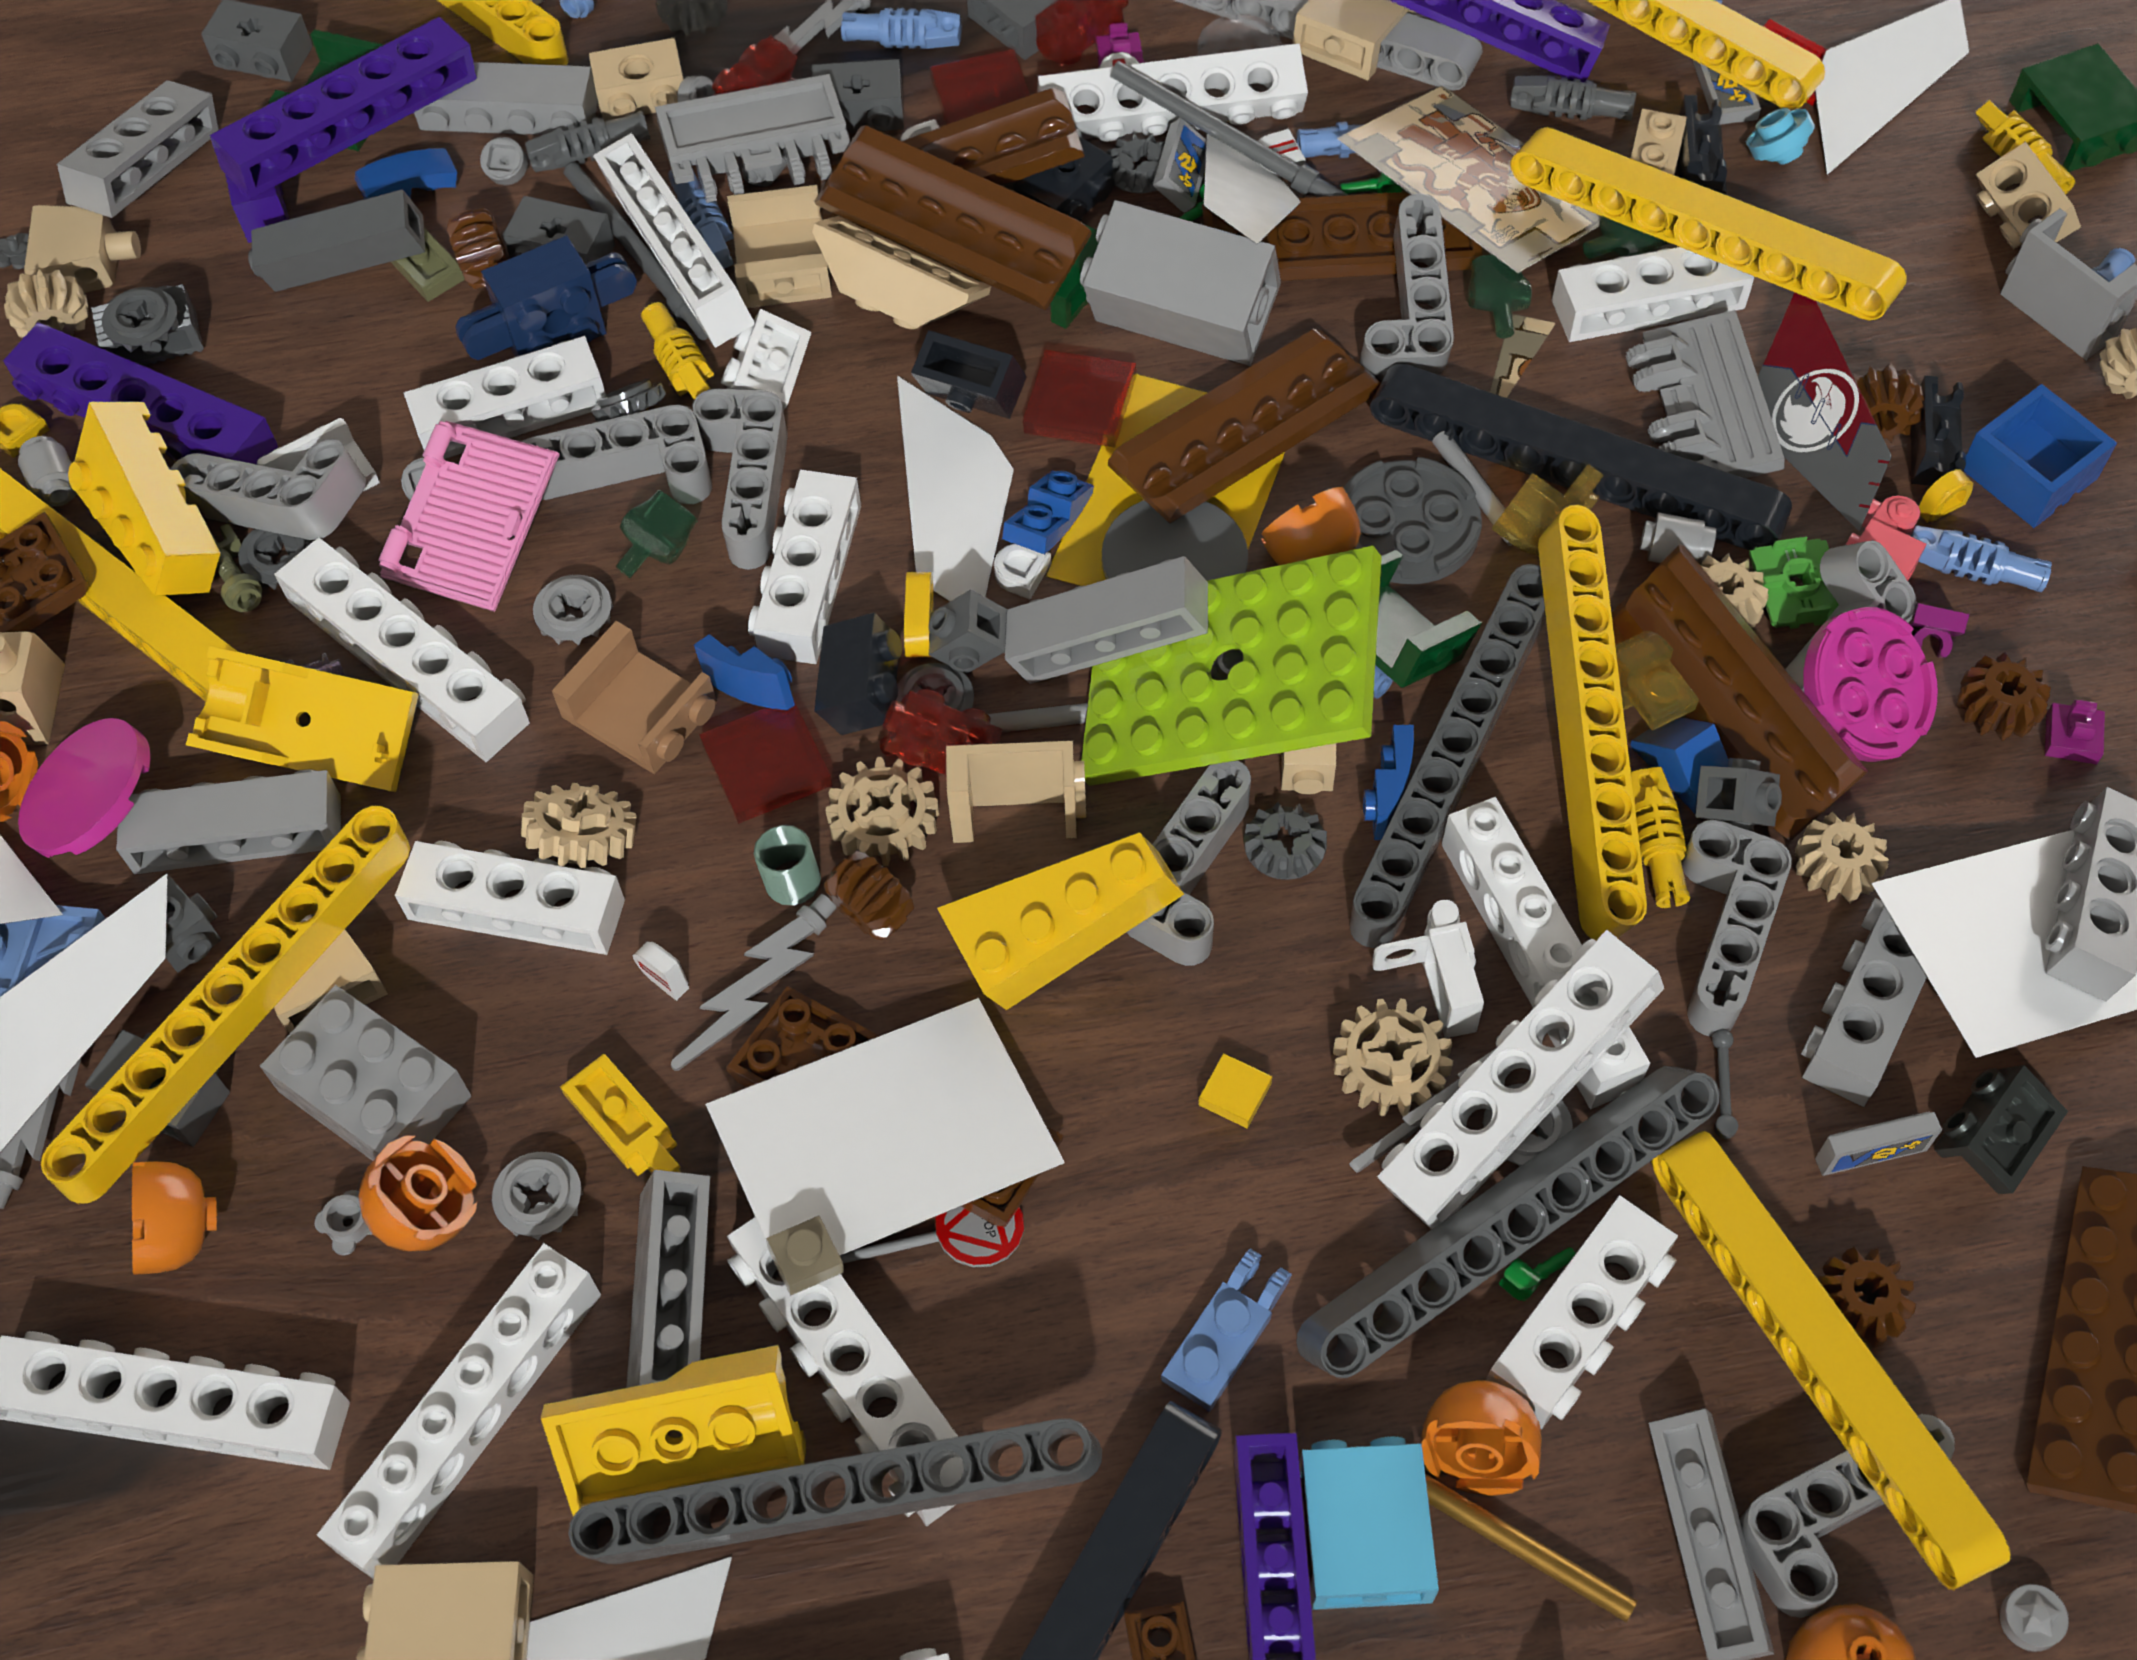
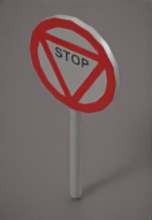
M959 1206L936 1216V1231L855 1249L840 1255V1258L844 1264L939 1242L943 1251L958 1263L970 1267H991L1007 1260L1019 1247L1024 1233L1023 1213L1019 1207L1007 1226H996Z

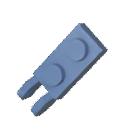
M1251 1248L1245 1253L1234 1269L1228 1283L1223 1282L1161 1374L1162 1382L1209 1412L1213 1409L1271 1320V1310L1286 1289L1292 1276L1291 1273L1280 1267L1269 1278L1258 1302L1242 1294L1241 1291L1249 1279L1256 1273L1260 1265V1258L1262 1257Z

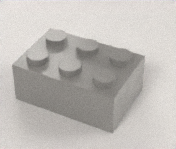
M337 985L323 997L260 1065L263 1072L280 1094L372 1161L389 1142L403 1136H416L412 1141L430 1144L471 1097L456 1069Z

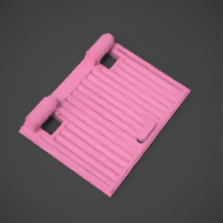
M439 421V424L435 425L424 450L423 461L426 465L401 525H396L394 529H391L379 557V566L382 568L380 577L495 612L559 458V452L449 421ZM450 441L466 445L459 464L443 459ZM407 544L423 549L415 569L399 563Z

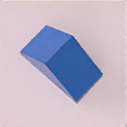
M1669 715L1631 740L1630 743L1633 750L1650 767H1662L1671 790L1695 815L1701 766L1728 767V757L1713 723Z

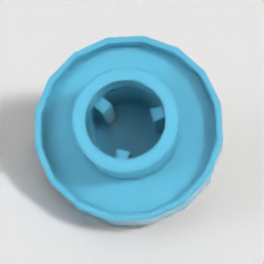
M1781 108L1767 114L1758 121L1756 130L1748 137L1746 144L1755 160L1778 161L1779 164H1786L1795 160L1803 153V147L1808 142V137L1814 131L1815 125L1806 109L1790 111L1788 108Z

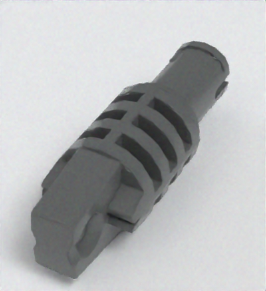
M1551 75L1515 76L1510 105L1512 108L1542 116H1549V111L1555 112V117L1561 118L1562 113L1568 114L1567 119H1574V115H1580V120L1583 121L1591 119L1592 116L1632 120L1636 91L1597 87V83H1593V80H1586V83H1583L1577 78H1574V81H1567L1568 77H1561V80L1555 79V76Z
M639 111L629 116L605 122L603 118L598 119L596 117L592 118L593 123L587 124L585 120L580 122V127L575 128L574 124L568 125L569 130L563 131L562 127L545 135L527 141L525 143L526 150L534 172L563 168L577 160L580 165L585 164V158L588 157L595 161L594 154L630 133L633 134L637 142L649 140L650 135L643 112Z

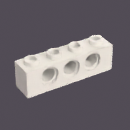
M1681 247L1665 248L1656 252L1630 257L1623 256L1613 260L1558 270L1552 302L1568 341L1574 342L1745 309L1754 276Z
M585 336L404 392L424 450L435 425L439 424V421H449L511 438L590 413L594 407L599 405L597 400L606 395L601 376ZM450 441L443 459L463 453L466 445Z
M800 470L795 488L787 490L784 503L785 523L783 527L778 526L775 530L773 537V554L775 555L772 566L764 567L761 577V594L763 596L760 606L752 607L748 624L749 634L755 636L757 648L768 657L817 664L821 650L823 626L828 625L861 509L856 477Z
M415 841L395 894L408 920L608 955L625 902L617 877L611 875L606 870L597 867H586L583 870L562 867L557 862L549 859L542 860L537 858L534 861L516 859L502 851L492 849L486 850L484 853L464 850L458 845L447 841H437L434 844ZM471 881L463 888L454 889L461 882ZM522 889L517 895L513 897H504L508 892L512 890ZM572 898L570 902L563 906H554L561 899Z
M1619 1196L1493 1365L1486 1380L1506 1386L1525 1398L1534 1411L1541 1430L1552 1414L1563 1420L1582 1393V1391L1573 1386L1585 1369L1593 1375L1598 1372L1614 1346L1606 1341L1617 1325L1625 1331L1629 1329L1646 1304L1638 1298L1641 1291L1648 1282L1658 1288L1676 1263L1677 1259L1672 1257L1669 1252L1678 1235L1622 1196ZM1617 1263L1622 1265L1629 1272L1631 1279L1618 1280L1613 1278L1606 1271L1604 1264ZM1580 1305L1591 1308L1597 1314L1599 1322L1596 1324L1581 1322L1574 1315L1572 1308ZM1553 1349L1560 1352L1565 1357L1568 1366L1561 1369L1548 1366L1542 1360L1540 1351Z

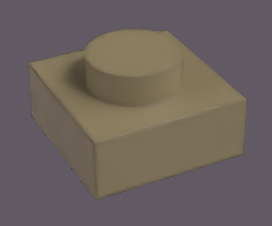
M820 1215L766 1238L768 1250L790 1296L844 1273L843 1262Z

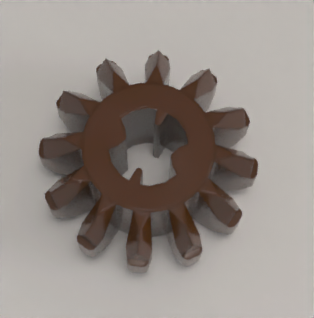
M480 208L474 211L470 209L460 212L458 216L449 219L447 232L450 237L449 241L465 281L475 290L485 287L481 271L509 260L505 243L494 217L487 209Z
M1889 363L1883 370L1879 371L1869 366L1868 372L1864 376L1852 374L1883 439L1886 438L1889 442L1893 443L1894 436L1897 434L1911 435L1912 424L1922 421L1921 412L1924 396L1922 387L1918 385L1917 380H1914L1908 368L1897 371Z
M2006 652L1997 656L1996 660L1985 655L1981 660L1977 661L1975 667H1971L1970 670L1965 672L1960 682L1961 691L1957 696L1958 702L1956 706L1966 710L1964 723L1978 722L1981 725V736L1990 732V730L1996 731L2002 742L2009 738L2012 733L2023 738L2025 734L2031 731L2033 726L2041 723L2048 711L2046 708L2048 706L2047 701L2050 698L2051 687L2041 683L2043 680V670L2030 671L2026 668V657L2016 663L2010 660Z
M855 851L847 859L844 858L831 871V875L824 882L825 891L829 895L830 901L839 908V912L844 914L852 924L859 927L864 934H869L873 939H886L908 920L907 917L915 909L909 891L899 883V879L895 878L888 871L887 867L879 864L874 857H869L863 852Z
M1853 1247L1844 1252L1842 1260L1836 1257L1829 1258L1822 1267L1824 1276H1818L1817 1279L1861 1340L1865 1336L1873 1348L1880 1347L1887 1340V1335L1892 1338H1898L1907 1328L1904 1319H1910L1915 1313L1916 1303L1907 1298L1914 1290V1281L1897 1279L1896 1274L1901 1269L1900 1261L1890 1262L1888 1266L1880 1263L1879 1248L1870 1250L1864 1259L1857 1249ZM1863 1293L1868 1296L1865 1302L1860 1299Z

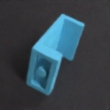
M1383 1437L1372 1440L1369 1447L1347 1448L1345 1441L1325 1440L1312 1444L1311 1450H1302L1299 1470L1300 1478H1304L1313 1576L1310 1583L1312 1610L1433 1603L1439 1588L1422 1444H1406V1440L1401 1437Z

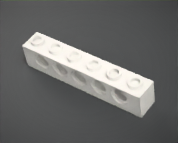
M1300 43L1127 65L1221 121H1229L1234 125L1245 124L1258 117L1290 118L1298 112H1303L1308 94ZM1113 67L1038 76V92L1050 88L1065 92L1078 136L1084 140L1099 138L1103 141H1114L1122 138L1125 134L1140 132L1148 136L1152 134L1153 136L1166 132L1170 124L1180 118L1111 78L1110 74ZM1252 83H1261L1268 88V90L1265 92H1257L1253 90L1249 85ZM1217 88L1223 91L1225 96L1212 97L1206 90ZM1131 99L1136 101L1139 106L1129 109L1123 107L1119 102ZM1080 105H1090L1096 111L1091 114H1083L1077 111L1076 108ZM1188 123L1195 130H1200L1199 128Z
M630 133L594 154L593 157L613 193L713 346L716 348L755 325L736 286L633 134Z
M318 537L274 574L290 604L392 687L419 693L416 706L483 761L487 762L530 724L523 707V703L526 701L525 696L513 682L506 678L500 682L491 674L489 666L479 655L472 651L468 654L461 651L455 639L445 628L440 625H436L434 628L424 621V616L411 601L406 598L401 601L397 600L392 596V592L387 584L377 574L371 572L369 575L363 573L359 569L356 560L344 548L339 546L337 549H333Z
M1493 797L1449 814L1442 847L1534 1008V1000L1540 990L1551 980L1556 979L1559 982L1573 967L1572 959L1582 944L1497 798ZM1600 987L1590 988L1582 994L1580 1003L1586 1006H1595L1606 998L1608 991ZM1630 1027L1624 1031L1576 1083L1590 1110L1615 1100L1645 1077L1650 1061ZM1554 1028L1547 1032L1555 1047L1562 1045L1569 1036V1030L1565 1028Z
M1608 930L1597 941L1590 939L1578 949L1572 959L1573 967L1559 982L1556 979L1551 980L1540 990L1534 1000L1535 1007L1521 1022L1515 1020L1510 1023L1499 1035L1496 1041L1497 1048L1483 1063L1481 1061L1473 1063L1461 1076L1458 1082L1460 1088L1445 1104L1439 1102L1430 1108L1421 1120L1420 1127L1422 1129L1408 1144L1400 1143L1384 1159L1382 1163L1384 1170L1377 1176L1378 1179L1429 1228H1435L1459 1211L1664 989L1659 971ZM1600 987L1608 991L1606 998L1595 1006H1586L1580 1003L1582 994L1590 988ZM1565 1028L1569 1030V1036L1562 1045L1557 1047L1542 1045L1543 1037L1551 1029ZM1518 1068H1525L1531 1071L1530 1079L1524 1086L1517 1089L1504 1086L1505 1079L1511 1071ZM1488 1109L1493 1112L1492 1119L1485 1128L1480 1130H1470L1467 1128V1120L1474 1111ZM1440 1150H1451L1454 1152V1159L1447 1169L1440 1172L1429 1170V1161L1436 1152Z
M756 1217L727 1236L735 1254L728 1259L734 1273L745 1288L755 1283L766 1298L759 1303V1307L775 1331L779 1332L786 1327L797 1344L792 1346L790 1350L806 1375L810 1377L818 1372L829 1389L822 1393V1396L837 1419L842 1423L850 1417L862 1434L855 1439V1443L862 1454L905 1447L912 1443H927L958 1437L841 1274L790 1296L784 1282L772 1279L777 1267L768 1250L767 1242ZM815 1308H826L832 1312L829 1319L822 1325L809 1326L803 1323L806 1314ZM857 1352L864 1356L861 1365L853 1371L843 1372L835 1368L836 1361L845 1353ZM889 1397L897 1402L895 1410L886 1417L875 1418L867 1413L869 1405L877 1398ZM961 1457L951 1458L943 1464L940 1471V1480L943 1487L955 1485L961 1479L964 1473V1464ZM901 1467L889 1471V1474L895 1481L888 1487L892 1496L896 1495L904 1485L905 1475ZM955 1505L916 1512L925 1525L928 1526ZM914 1512L905 1513V1515L909 1517Z
M543 1243L322 1527L317 1536L336 1553L372 1579H374L375 1565H397L600 1298L601 1294L589 1272Z
M34 1331L26 1332L24 1339L3 1335L0 1337V1420L330 1470L350 1405V1401L335 1386L333 1379L315 1373H301L299 1380L279 1377L280 1373L278 1371L255 1364L246 1365L244 1372L224 1369L225 1365L223 1363L202 1356H192L189 1363L170 1361V1357L167 1354L148 1348H136L134 1354L130 1355L116 1353L114 1347L94 1340H81L79 1347L60 1344L61 1340L54 1336ZM66 1371L62 1382L57 1387L48 1390L52 1378L58 1373ZM121 1379L118 1390L113 1395L103 1398L106 1387L114 1380ZM177 1387L174 1398L168 1404L157 1407L160 1396L166 1390ZM233 1395L228 1409L219 1415L212 1416L216 1403L225 1396ZM289 1403L286 1415L280 1421L268 1424V1417L272 1410L281 1404Z

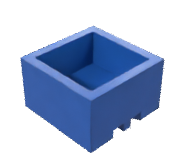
M2041 384L1976 433L1966 455L1964 472L2030 526L2035 528L2051 516L2060 504L2065 505L2069 502L2074 493H2080L2099 478L2117 442Z

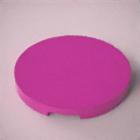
M1864 607L1840 613L1824 623L1814 635L1809 645L1803 670L1805 695L1858 760L1866 762L1902 756L1901 754L1905 753L1917 742L1920 736L1926 735L1935 716L1938 697L1937 677L1933 661L1927 662L1919 643L1911 634L1913 627L1900 616L1876 607Z
M107 718L90 723L65 739L42 763L25 792L18 819L22 840L29 847L49 858L50 856L53 857L54 855L67 852L78 855L106 838L123 821L134 806V803L128 799L138 782L140 774L149 771L150 747L146 737L124 720Z

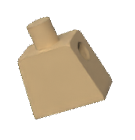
M44 205L32 207L24 268L26 275H36L38 269L43 274H50L55 270H59L63 277H75L77 284L85 293L108 288L115 283L117 260L140 258L141 246L137 233L135 231L116 232L108 216L80 207Z
M0 632V721H6L21 729L27 736L21 737L25 745L49 744L65 664L35 633Z
M306 916L301 922L311 919L312 916ZM346 930L335 939L274 1007L277 1017L289 1034L335 985L364 1005L387 995V991L372 965ZM279 953L269 956L265 963L272 961Z

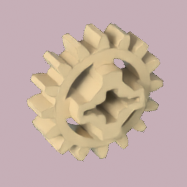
M877 757L875 768L868 769L860 761L856 763L858 773L856 776L852 777L843 772L839 775L842 789L830 788L828 793L831 805L826 807L828 824H831L829 826L833 841H841L844 854L848 856L858 849L859 852L866 853L869 857H873V855L880 856L882 865L888 866L890 855L897 853L905 862L909 860L908 848L913 845L920 850L926 848L924 833H936L935 817L939 816L938 799L935 798L934 785L932 781L923 782L922 771L919 767L906 773L902 759H898L893 767L890 768L885 767L882 757ZM914 800L917 808L912 818L909 816V811L911 810L910 802ZM852 805H855L857 808L854 812L855 820L851 823L849 812Z
M572 783L570 790H563L561 787L553 785L551 786L550 795L537 791L534 793V802L526 801L524 803L521 837L526 838L527 849L539 848L540 859H547L551 856L558 857L559 866L573 863L578 864L580 868H586L587 861L595 860L598 864L604 866L607 865L608 855L621 859L624 857V848L633 847L636 813L630 812L631 803L629 801L617 802V792L612 791L605 795L600 794L598 785L584 787L579 786L578 783Z
M1383 998L1377 999L1374 1013H1370L1362 1005L1357 1007L1356 1023L1344 1019L1340 1031L1342 1037L1335 1038L1333 1054L1338 1056V1058L1335 1059L1334 1075H1347L1343 1081L1342 1091L1348 1094L1358 1090L1361 1093L1358 1106L1362 1109L1369 1105L1371 1101L1379 1103L1378 1110L1380 1116L1387 1114L1390 1105H1397L1401 1115L1405 1116L1409 1113L1411 1102L1415 1101L1420 1106L1432 1097L1430 1092L1438 1094L1444 1090L1446 1084L1444 1077L1450 1076L1453 1066V1060L1447 1058L1452 1048L1451 1039H1438L1442 1032L1443 1023L1438 1020L1427 1024L1424 1021L1427 1008L1423 1006L1417 1009L1414 1014L1406 1012L1407 1004L1405 999L1399 1000L1396 1009H1388ZM1374 1032L1375 1037L1373 1040L1362 1042V1047L1357 1049L1360 1042ZM1429 1065L1426 1072L1412 1083V1074L1422 1072L1423 1067Z

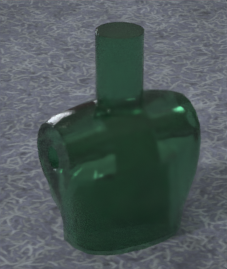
M1602 217L1599 226L1603 236L1584 242L1583 251L1588 259H1593L1615 251L1619 257H1630L1656 252L1660 247L1669 244V242Z
M1494 255L1477 257L1471 263V278L1468 285L1469 307L1480 311L1493 312L1495 331L1498 338L1505 339L1513 336L1515 331L1512 312L1529 308L1532 298L1531 284L1521 271L1517 273Z
M657 490L650 499L632 508L624 516L620 524V530L633 545L616 564V569L630 579L648 556L668 565L672 564L683 552L691 531L698 520L674 499Z

